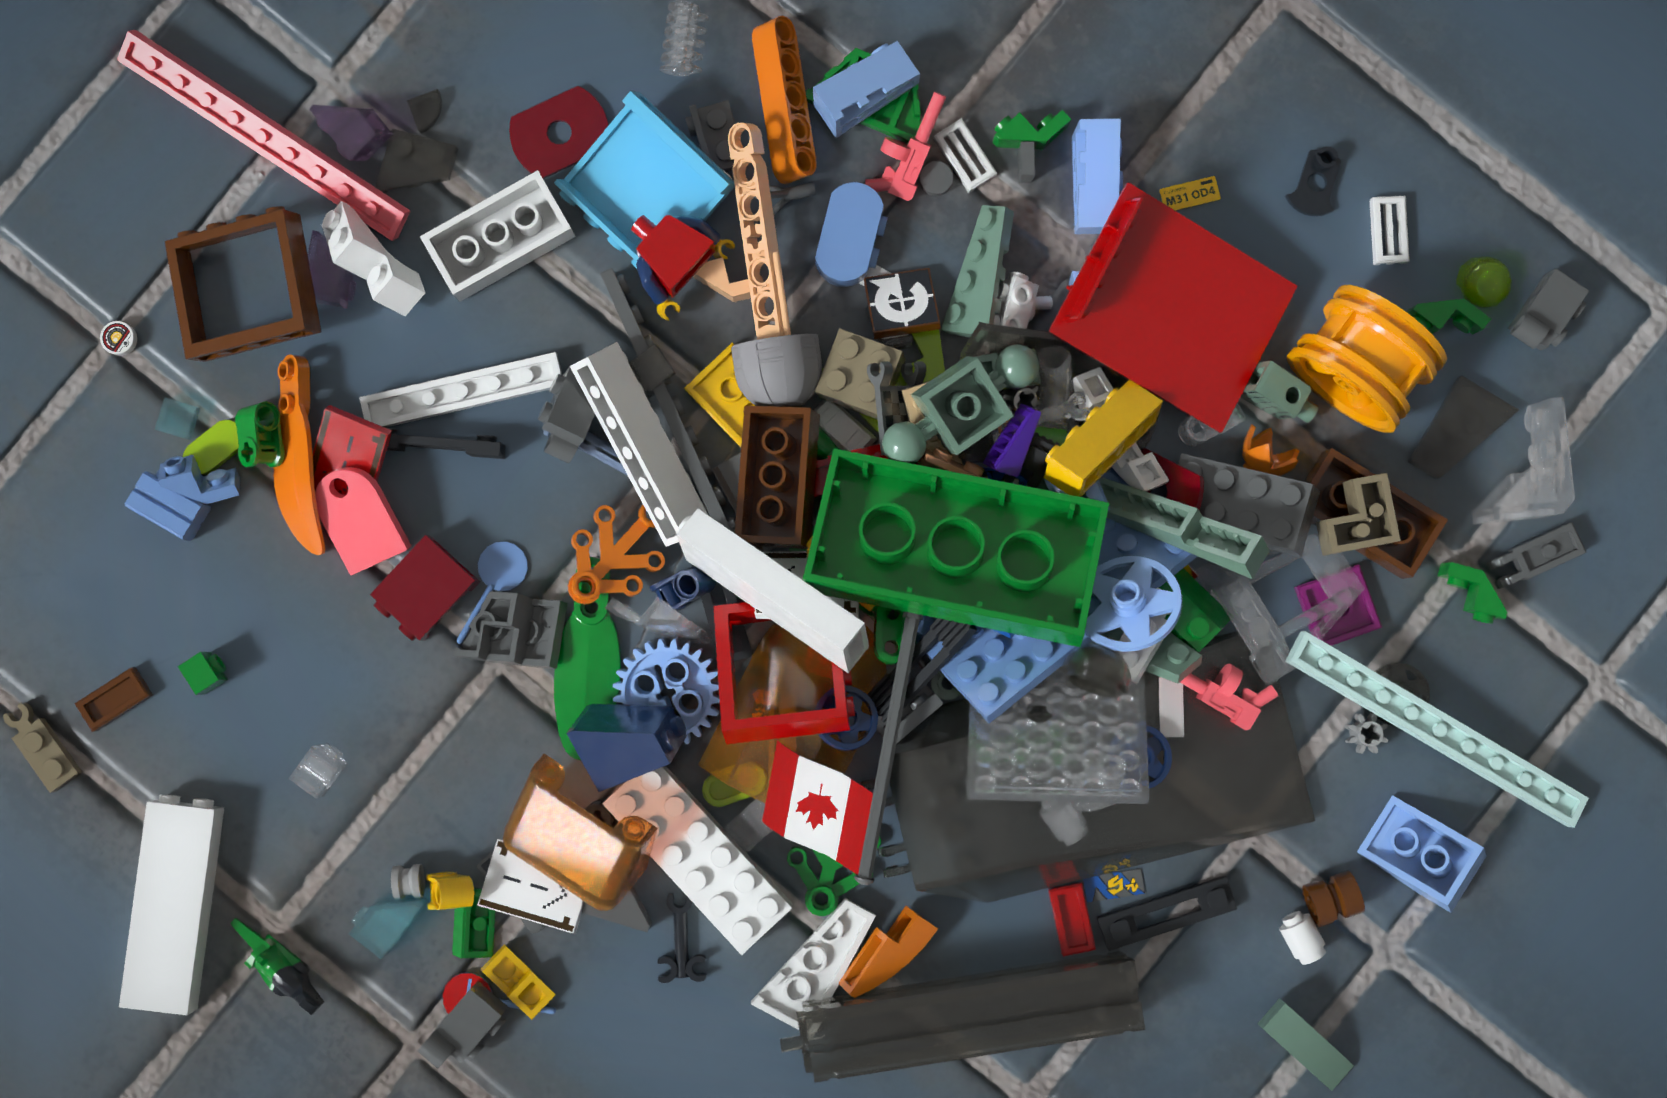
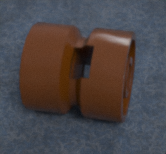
M1349 870L1330 876L1328 884L1323 880H1316L1302 886L1308 911L1317 927H1322L1338 920V914H1341L1344 918H1349L1365 912L1360 888Z

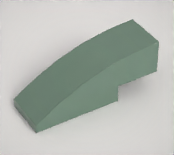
M1280 998L1257 1023L1331 1091L1354 1066Z

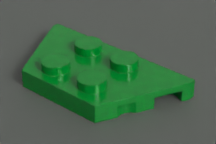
M855 48L844 58L843 62L830 69L816 85L847 69L852 64L869 57L871 54ZM918 84L859 124L909 143L910 138L916 136L921 124ZM812 87L811 89L808 88L805 92L807 102L814 105Z

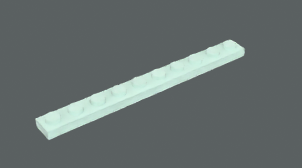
M1306 631L1299 633L1285 662L1567 827L1575 828L1589 799L1587 796Z

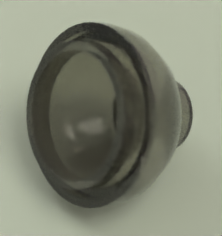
M1104 636V637H1106V638H1108V639L1117 641L1116 639H1113V638H1111V637ZM1094 641L1092 644H1085L1069 653L1061 667V670L1066 675V679L1071 684L1096 695L1118 697L1120 694L1127 693L1131 685L1129 666L1119 651L1111 650Z

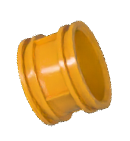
M1342 285L1334 293L1333 299H1330L1323 308L1326 322L1317 334L1307 333L1301 336L1297 342V347L1292 348L1287 355L1288 364L1300 380L1310 386L1315 394L1344 415L1376 431L1392 433L1399 426L1400 419L1405 418L1410 411V405L1406 399L1417 384L1427 385L1434 380L1437 371L1441 370L1446 364L1447 355L1439 341L1406 311L1367 289L1354 285Z

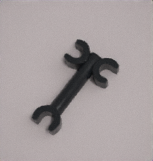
M669 893L667 897V906L674 915L675 959L668 955L658 958V964L665 963L671 967L670 974L659 975L658 981L661 983H669L675 977H689L696 982L706 980V973L699 974L693 970V964L705 962L706 956L696 954L690 959L688 958L687 911L691 908L693 902L687 895L685 898L686 904L683 906H677L674 903L673 893Z

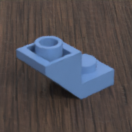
M193 455L186 457L175 456L160 464L158 482L161 487L206 505L238 496L240 492L241 478L236 467L228 470L218 469L203 477Z

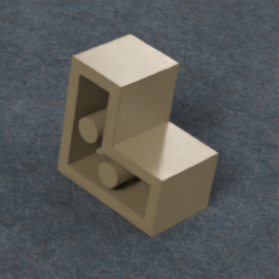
M1387 473L1343 482L1349 515L1316 522L1322 556L1401 541Z

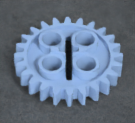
M663 637L659 638L657 648L650 641H647L645 643V653L636 647L633 650L636 660L629 657L623 660L624 664L629 668L628 670H617L616 674L623 678V681L613 684L615 689L621 690V694L616 695L613 701L622 702L623 705L672 707L669 697H662L660 694L664 689V684L655 670V665H660L666 687L668 689L674 688L676 691L672 696V701L686 727L687 736L684 742L689 744L691 741L690 732L697 737H701L703 733L699 725L710 728L712 722L707 715L717 716L719 710L712 706L714 703H720L719 695L714 694V691L719 690V683L712 680L718 675V670H708L707 667L713 659L708 658L702 661L700 659L703 651L702 648L694 653L690 652V641L683 648L678 647V639L675 637L670 646H666ZM673 662L681 663L686 671L685 677L680 679L672 677L668 669L669 664ZM640 675L650 676L654 681V689L651 691L642 690L638 685V677ZM689 693L696 696L699 703L698 707L693 710L685 708L681 702L682 695Z

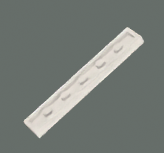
M553 352L359 397L364 419L386 428L550 390L556 375H562L558 354Z

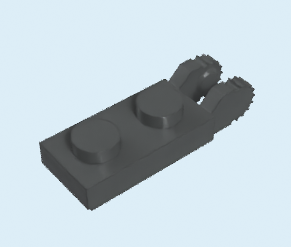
M1569 522L1509 549V553L1486 562L1488 570H1495L1513 560L1518 572L1502 576L1495 581L1497 589H1501L1517 581L1528 580L1587 552L1573 522Z

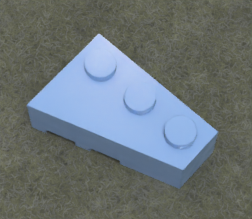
M898 41L890 45L885 43L874 50L869 57L852 64L847 69L814 86V107L837 138L919 84L920 73Z
M1080 119L1072 135L1074 234H1100L1119 198V191L1123 189V172L1120 171V158L1122 156V139L1120 138L1121 119Z

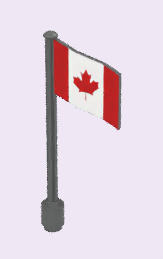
M903 611L902 617L906 618L874 791H870L840 771L800 756L777 739L762 819L766 826L782 837L823 853L857 874L854 878L862 885H870L875 881L872 878L918 624L919 620H923L924 616Z

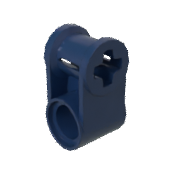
M693 566L671 575L649 588L651 592H655L664 608L662 614L664 617H668L711 592L716 585V581Z

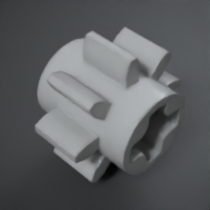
M1370 713L1367 721H1365L1361 714H1355L1356 722L1352 725L1345 724L1344 726L1350 730V737L1345 742L1357 744L1356 753L1362 754L1366 746H1368L1371 753H1378L1377 745L1380 742L1388 743V739L1383 737V730L1388 725L1376 723V714ZM1362 728H1367V731L1372 733L1370 739L1365 738L1361 734Z

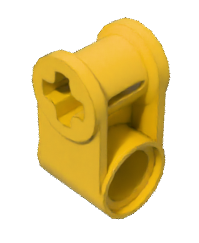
M457 872L426 874V880L430 881L431 902L427 903L428 909L445 910L473 905L474 886L470 876L460 875Z

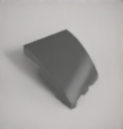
M489 592L481 605L480 612L469 625L471 628L470 633L462 646H456L453 656L508 665L557 669L568 603L560 600L531 599L519 593Z

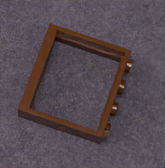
M283 206L270 207L265 210L266 214L259 216L253 214L241 215L236 217V222L229 224L224 222L211 223L206 226L207 230L200 232L194 230L182 231L177 234L178 238L165 241L185 359L207 362L322 332L300 214L285 210ZM277 228L293 318L206 340L190 251Z

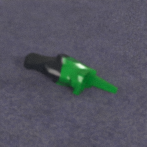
M238 918L233 919L230 924L253 949L244 964L249 969L255 967L269 989L276 995L293 998L299 1003L301 1008L310 1015H313L325 1001L310 983L308 976L310 969L308 965L268 934L264 938Z

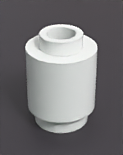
M1295 911L1282 919L1284 924L1280 926L1279 930L1294 958L1299 959L1302 965L1315 962L1326 954L1323 947L1325 942L1309 913L1302 914L1301 911Z

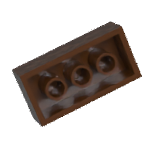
M744 406L735 534L752 546L808 549L806 545L812 534L820 414L812 408Z
M1333 448L1323 451L1304 481L1314 484L1320 491L1312 524L1316 526V522L1348 516L1343 482L1375 474ZM1389 483L1401 541L1357 549L1356 551L1401 579L1412 578L1448 519Z

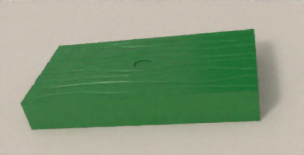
M834 448L803 581L826 596L1081 647L1109 502Z

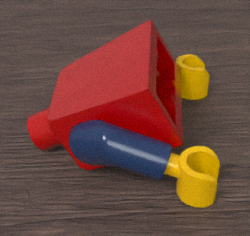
M642 215L631 228V231L643 240L636 248L639 257L636 267L641 284L652 301L658 304V314L668 321L669 318L665 315L667 306L672 305L676 312H680V306L673 300L667 299L670 295L674 298L712 255L717 259H728L721 251L723 244L729 249L735 248L733 241L720 239V234L702 218L682 215L675 218L671 215H666L655 225L645 215Z

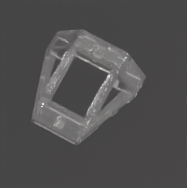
M1318 533L1307 536L1302 557L1327 594L1328 599L1279 626L1274 621L1252 584L1301 557L1270 550L1266 557L1276 556L1263 562L1253 579L1213 562H1209L1195 570L1204 588L1214 598L1219 600L1251 651L1248 658L1266 686L1296 669V667L1285 662L1290 653L1285 640L1286 637L1326 616L1309 632L1321 640L1365 589L1342 553L1322 556Z

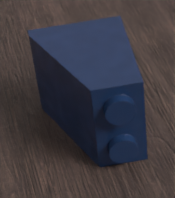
M590 704L586 706L566 733L598 792L670 764L687 736L682 718L676 716L671 706Z

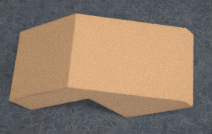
M723 258L707 261L693 276L696 280L732 302L751 298L748 279L729 283Z

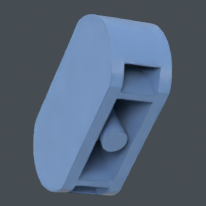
M858 182L846 183L837 187L831 193L815 256V264L819 274L827 282L835 286L849 287L856 285L867 277L869 267L876 268L880 249L874 248L877 235L884 236L888 217L882 216L884 205L879 194L866 184Z

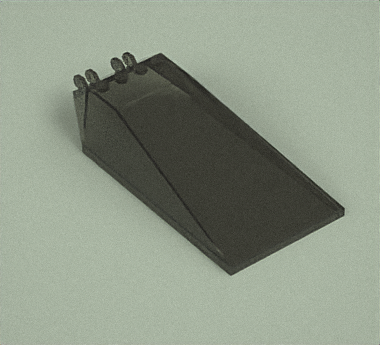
M1265 624L1215 636L1199 652L1202 655V663L1191 673L1204 681L1209 679L1214 682L1220 670L1226 664L1231 663L1243 671L1241 683L1233 694L1242 698L1243 688L1259 693L1269 685H1272L1278 693V697L1261 707V712L1251 729L1244 730L1230 722L1231 718L1197 699L1198 693L1183 685L1184 737H1166L1172 751L1171 768L1166 778L1160 784L1150 789H1132L1120 783L1110 769L1108 751L1117 733L1128 726L1148 725L1160 731L1159 676L1145 671L1136 684L1109 669L1105 664L1049 677L1044 679L990 724L966 698L944 703L896 744L889 781L892 796L886 798L885 807L895 805L903 842L880 847L877 850L879 857H889L906 850L909 862L888 866L883 870L884 878L911 872L916 891L990 903L1314 822L1315 818ZM1139 730L1144 739L1154 736L1149 732ZM1124 738L1120 741L1118 748L1124 747ZM1163 750L1157 756L1162 765L1164 763ZM1118 765L1120 772L1124 776V767ZM1144 775L1140 784L1150 782L1154 778ZM876 778L864 780L861 782V785L869 790L874 789Z

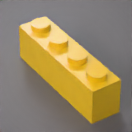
M1128 380L1120 389L1115 387L1101 407L1095 406L1090 411L1085 423L1081 427L1078 425L1074 426L1067 435L1065 442L1061 446L1055 445L1049 451L1045 458V462L1048 464L1044 478L1066 494L1081 497L1156 423L1163 401L1131 380Z

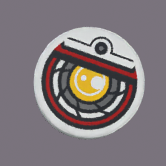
M113 321L102 329L100 342L109 353L123 356L132 352L136 347L137 334L130 325L121 321Z

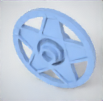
M1124 556L1099 565L1096 570L1092 594L1101 604L1087 618L1085 633L1100 646L1122 652L1142 650L1160 642L1173 630L1181 614L1182 595L1176 578L1164 565L1146 557ZM1132 565L1122 580L1103 575L1115 568ZM1153 570L1167 580L1173 592L1151 588ZM1172 612L1166 623L1153 635H1150V618ZM1121 627L1130 642L1114 641L1100 634Z

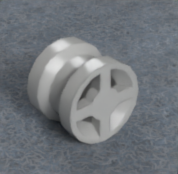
M414 864L411 868H404L401 865L392 867L391 888L395 900L403 899L406 895H413L415 898L424 897L425 874L422 864Z

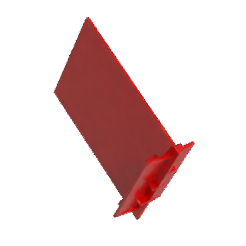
M1128 182L1123 188L1089 255L1085 257L1086 260L1073 285L1066 287L1069 293L1056 315L1049 332L1221 433L1258 362L1261 360V356L1295 293L1297 285Z

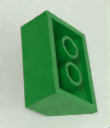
M1183 568L1174 575L1181 590L1182 610L1179 620L1171 633L1199 653L1225 627L1233 616ZM1167 581L1159 587L1161 590L1173 592ZM1171 614L1166 615L1164 619L1168 620Z

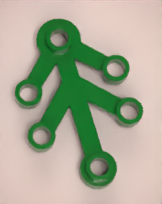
M879 836V841H878L877 849L879 848V846H880V844H881L880 836ZM801 847L791 848L787 854V862L797 870L808 889L805 894V904L812 914L817 916L831 914L838 905V897L860 884L855 880L854 876L856 874L854 872L832 884L835 871L843 865L829 856L813 850L822 865L820 879L818 880L806 862V851ZM799 851L803 854L804 859L801 863L796 864L791 861L790 856L793 852ZM821 892L828 896L827 903L823 905L815 901V896Z

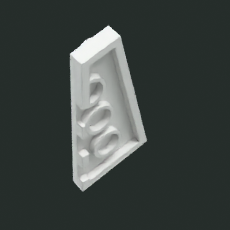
M845 898L751 1000V1005L811 1036L876 915Z

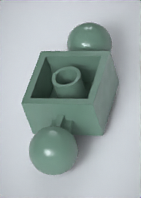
M1010 345L1000 352L996 359L995 370L987 374L978 358L966 356L910 394L925 418L916 424L898 422L890 426L882 440L885 456L891 460L915 464L925 453L926 441L935 435L946 451L958 455L1011 419L1014 415L999 391L1006 386L1014 389L1024 388L1034 382L1040 368L1035 352L1024 345Z

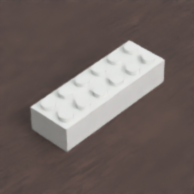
M667 766L626 781L602 803L741 955L792 909L793 903Z

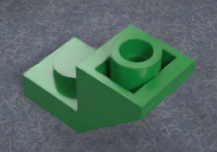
M1063 109L1055 117L1050 113L1037 125L1039 129L1037 131L1020 112L1012 119L1008 115L994 128L997 133L992 143L998 148H1019L1021 142H1034V149L1044 150L1068 128L1071 118Z
M1465 298L1421 303L1407 310V313L1420 322L1431 334L1441 330L1449 318L1453 319L1452 323L1457 329L1464 333L1470 332L1472 335L1483 330L1491 320L1490 317Z
M1453 562L1440 564L1437 576L1448 579L1447 585L1461 589H1467L1469 585L1463 611L1473 613V620L1493 624L1494 620L1506 619L1508 612L1484 571Z

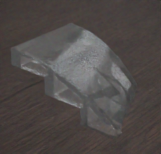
M658 596L642 616L623 601L614 597L605 607L606 610L614 615L672 640L677 638L678 641H690L694 644H709L713 639L709 633Z

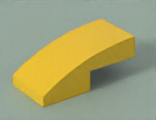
M505 944L481 968V971L531 1020L556 995Z

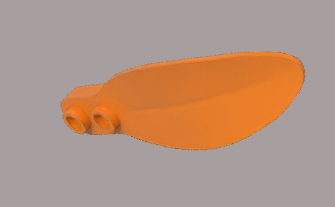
M287 355L278 366V377L280 379L278 408L281 416L280 426L285 456L280 466L273 467L274 487L280 510L293 535L308 551L315 555H322L325 553V544L315 497L312 441L308 420L310 411V367L308 360L304 356Z

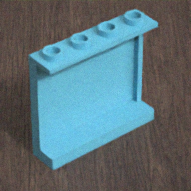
M630 91L622 100L625 104L624 108L564 179H557L554 184L561 189L559 194L567 203L572 206L578 205L585 212L583 217L590 225L596 229L601 227L609 235L607 240L613 247L621 252L625 250L633 258L631 263L637 269L636 263L639 257L636 248L643 240L632 232L631 228L640 216L645 215L655 225L666 215H671L675 218L680 215L696 217L706 221L733 190L735 185L734 181L645 96L640 92Z

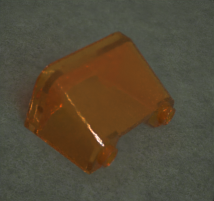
M543 754L532 767L504 828L503 843L511 853L593 908L601 911L611 910L620 903L646 870L658 828L638 816L624 817L614 829L558 793L565 781V771L557 761Z

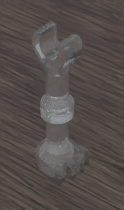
M1084 392L1073 393L1068 400L1060 405L1038 410L1041 412L1037 427H1041L1044 422L1063 417L1073 418L1077 421L1086 420L1089 408L1078 409L1075 407L1086 402ZM1010 419L992 431L994 443Z

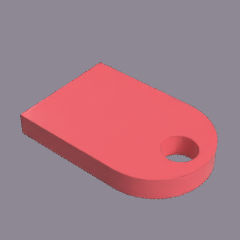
M343 467L329 473L320 481L315 491L318 515L350 575H354L412 547L381 487L370 474L358 468ZM336 478L343 479L347 483L349 490L346 495L336 491L334 487Z

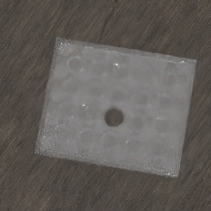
M1091 646L1090 649L1083 648L990 724L970 704L967 800L1148 804L1149 778L1144 673L1137 684L1105 666L1109 658L1106 656V651ZM1042 705L1053 716L1047 722L1036 723L1031 721L1026 714L1032 710L1033 706Z

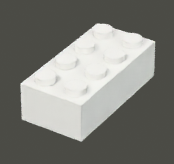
M538 170L420 236L450 291L460 302L576 237Z

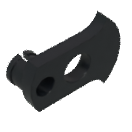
M1326 146L1320 150H1310L1308 152L1296 190L1285 196L1289 204L1298 212L1308 216H1323L1334 211L1330 205V195L1341 164V160L1338 158L1337 151L1334 148ZM1321 156L1327 157L1329 164L1324 163L1321 160ZM1317 174L1322 176L1325 181V187L1322 191L1316 192L1309 188L1307 181L1310 175Z

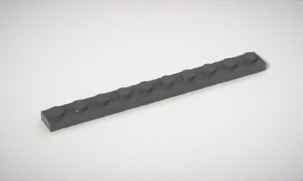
M613 268L601 272L600 275L710 517L735 533L733 517L726 519L721 508L727 505L719 486L712 488L708 476L713 474L705 456L699 458L694 449V446L699 444L691 425L685 428L680 418L681 415L685 414L679 397L676 395L671 398L666 385L672 383L664 365L657 367L652 356L658 353L650 335L644 337L639 325L644 323L636 304L630 307L625 297L626 294L631 292L623 274L616 277Z

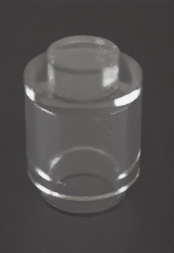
M1054 792L1041 802L1043 808L1039 814L1058 841H1063L1066 846H1070L1089 832V828L1086 826V818L1068 793L1060 795L1058 792Z

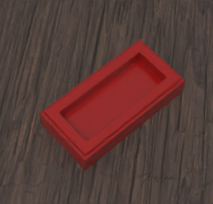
M1078 882L1049 888L1048 892L1062 956L1065 957L1096 950L1082 883Z

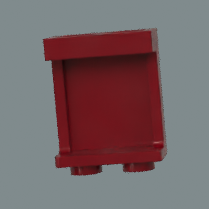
M425 535L370 595L376 600L374 607L387 618L392 615L401 623L398 629L412 641L416 638L420 641H426L430 636L429 632L467 591H472L481 581L433 537Z

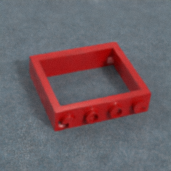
M747 602L713 606L721 729L726 745L850 730L849 717L855 716L853 696L847 697L846 686H852L851 670L847 673L833 662L832 672L836 708L738 719L732 625L772 620L756 619L755 608Z

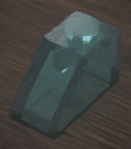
M426 897L379 902L370 906L369 909L363 906L351 921L355 927L349 935L378 958L382 959L391 952L430 900Z

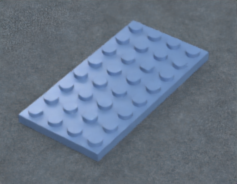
M1112 467L1101 476L1130 486ZM1106 518L1097 567L1115 558L1140 556L1161 563L1175 575L1198 556ZM1132 565L1115 568L1103 575L1122 580ZM1153 570L1151 588L1156 589L1167 580ZM1093 594L1091 596L1088 617L1101 604ZM923 616V620H919L915 645L929 632L930 626L937 618ZM975 626L978 629L976 633L940 671L990 724L1093 640L1084 633L1081 647L1017 634H1014L1012 639L992 629ZM938 640L925 654L930 661L943 648L942 641Z

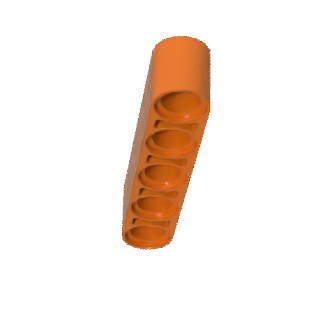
M782 15L755 27L752 32V43L772 170L780 183L789 184L812 175L816 170L817 162L796 30L792 21Z

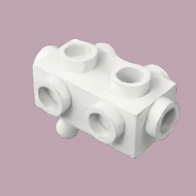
M1010 272L1008 279L999 283L997 298L1002 301L1000 314H996L993 327L998 329L996 341L987 339L983 341V343L988 344L987 348L992 352L1000 354L1003 349L1010 345H1022L1028 322L1034 317L1035 310L1052 308V297L1036 296L1039 285L1028 281L1029 277L1025 274Z

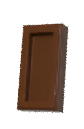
M131 667L76 702L75 705L91 731L96 732L144 702L153 694L137 668Z

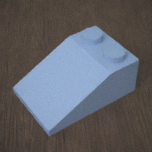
M1393 795L1357 851L1358 854L1450 913H1452L1486 858L1484 847Z

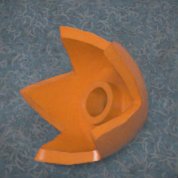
M1251 424L1243 444L1242 456L1246 461L1243 467L1277 476H1283L1294 469L1298 463L1297 457L1300 450L1292 449L1273 455L1272 428H1268L1252 438L1256 427Z

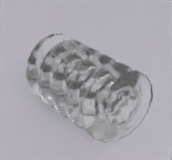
M672 1L668 4V10L671 13L666 16V23L669 26L664 30V34L668 39H665L662 45L666 51L661 55V62L664 65L659 70L673 76H691L692 74L701 73L702 68L694 65L693 61L703 60V54L696 52L695 48L705 47V42L698 39L697 35L707 34V29L698 25V23L708 21L709 16L701 13L700 7L697 4L687 1Z

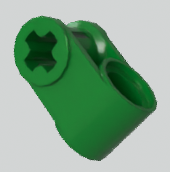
M264 401L243 407L235 416L239 444L238 456L241 464L245 467H254L257 464L278 467L284 460L285 449L281 435V416L278 408L271 402Z

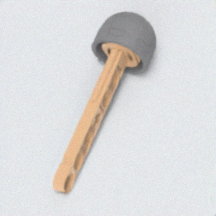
M736 123L729 131L728 144L730 158L734 160L732 172L757 340L740 343L731 347L735 378L740 391L755 406L800 407L814 395L822 374L818 334L791 335L767 166L761 156L765 154L762 134L758 126L754 124ZM746 129L749 132L750 140L748 145L743 147L741 144V134ZM752 163L754 166V176L752 180L748 181L745 170L748 164ZM756 196L759 200V210L754 215L751 212L750 203ZM754 221H760V224L754 225ZM762 235V240L757 242V238ZM763 264H766L769 269V276L765 282L760 276V269ZM768 297L774 303V310L771 315H768L765 310V302ZM769 321H775V325H769Z

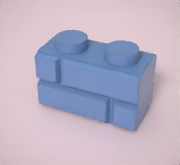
M159 470L156 474L147 471L143 472L135 485V489L132 490L124 503L125 507L182 540H193L201 527V523L204 522L210 512L211 506L161 487L158 482Z

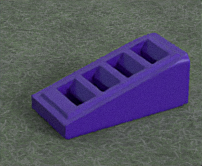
M1021 403L988 452L983 464L996 471L1018 477L1038 425L1041 412Z

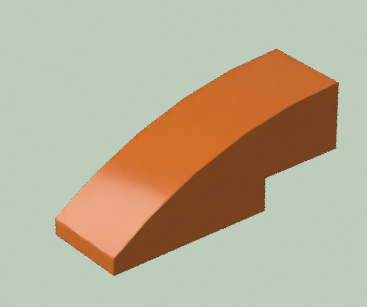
M905 906L887 933L878 927L875 928L838 984L854 998L876 988L909 964L927 945L938 928L914 910Z

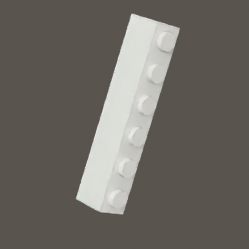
M615 342L571 365L570 368L663 543L667 547L679 542L676 534L678 533L680 523L685 517L692 516L697 509L708 515L707 509L691 483L689 474L681 464L673 444L669 441L662 428L658 415L652 409L642 385L633 373L627 356L621 350L618 342Z

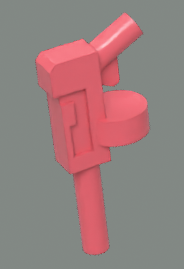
M938 92L933 93L915 137L910 138L908 145L899 140L885 137L880 150L895 159L901 160L896 172L891 166H887L882 178L865 179L866 185L873 188L876 192L888 191V193L906 201L914 197L918 188L916 181L932 146L927 142L946 100L945 95Z
M1231 663L1226 664L1220 670L1214 682L1209 679L1204 681L1192 673L1180 682L1197 692V699L1231 718L1230 722L1244 730L1251 729L1261 712V707L1278 697V693L1272 685H1269L1259 693L1243 688L1242 698L1233 694L1241 683L1243 671Z

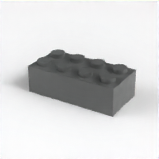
M1181 453L1178 465L1204 477V493L1199 510L1203 517L1261 535L1270 550L1302 557L1320 491L1314 484Z

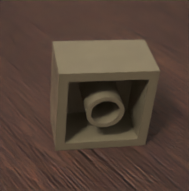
M839 328L815 392L820 399L877 419L875 388L867 375V366L870 363H877L880 373V362H890L893 367V373L889 386H896L901 373V366L906 360L904 353L901 350Z

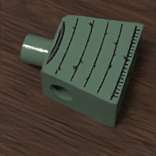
M1271 360L1258 362L1240 397L1278 419L1296 418L1297 416L1306 423H1309L1318 411V405L1307 399L1311 392V387Z

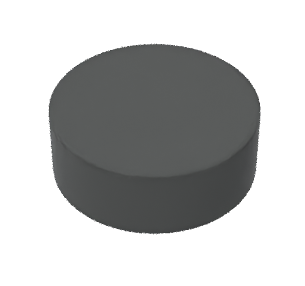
M932 161L922 168L919 178L922 190L931 196H941L949 191L953 182V173L950 167L941 161Z

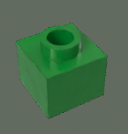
M199 652L177 666L195 695H205L228 680L224 673L226 671L224 662L217 654L212 655L211 652Z

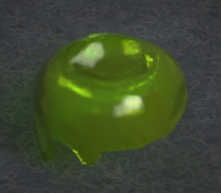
M1480 256L1470 258L1460 266L1456 284L1461 288L1464 298L1471 304L1480 308L1497 306L1508 297L1511 291L1512 279L1509 269L1500 260Z

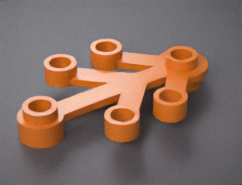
M602 505L597 508L593 518L599 527L600 561L592 570L589 547L593 542L592 534L585 529L578 530L573 534L571 544L576 549L577 573L568 582V592L574 601L580 604H590L596 601L602 593H624L627 596L633 597L642 591L643 582L636 575H630L624 580H601L610 569L645 568L649 572H657L663 568L665 558L659 551H651L648 554L624 555L649 527H655L652 520L646 517L644 505L638 511L639 519L615 545L613 543L612 525L615 519V511L608 505ZM602 510L607 511L610 514V520L607 522L602 521L599 518V512ZM577 535H585L587 537L588 543L586 546H580L577 543ZM650 556H656L659 559L660 564L658 567H652L649 564ZM628 580H633L637 583L638 588L636 591L632 592L627 589L626 583ZM580 582H587L590 585L589 593L585 594L579 590Z

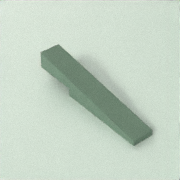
M1103 477L1099 478L1110 506L1107 518L1251 579L1254 578L1270 551L1261 535L1203 517L1198 508Z

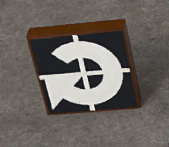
M929 268L864 278L874 339L940 329V319Z

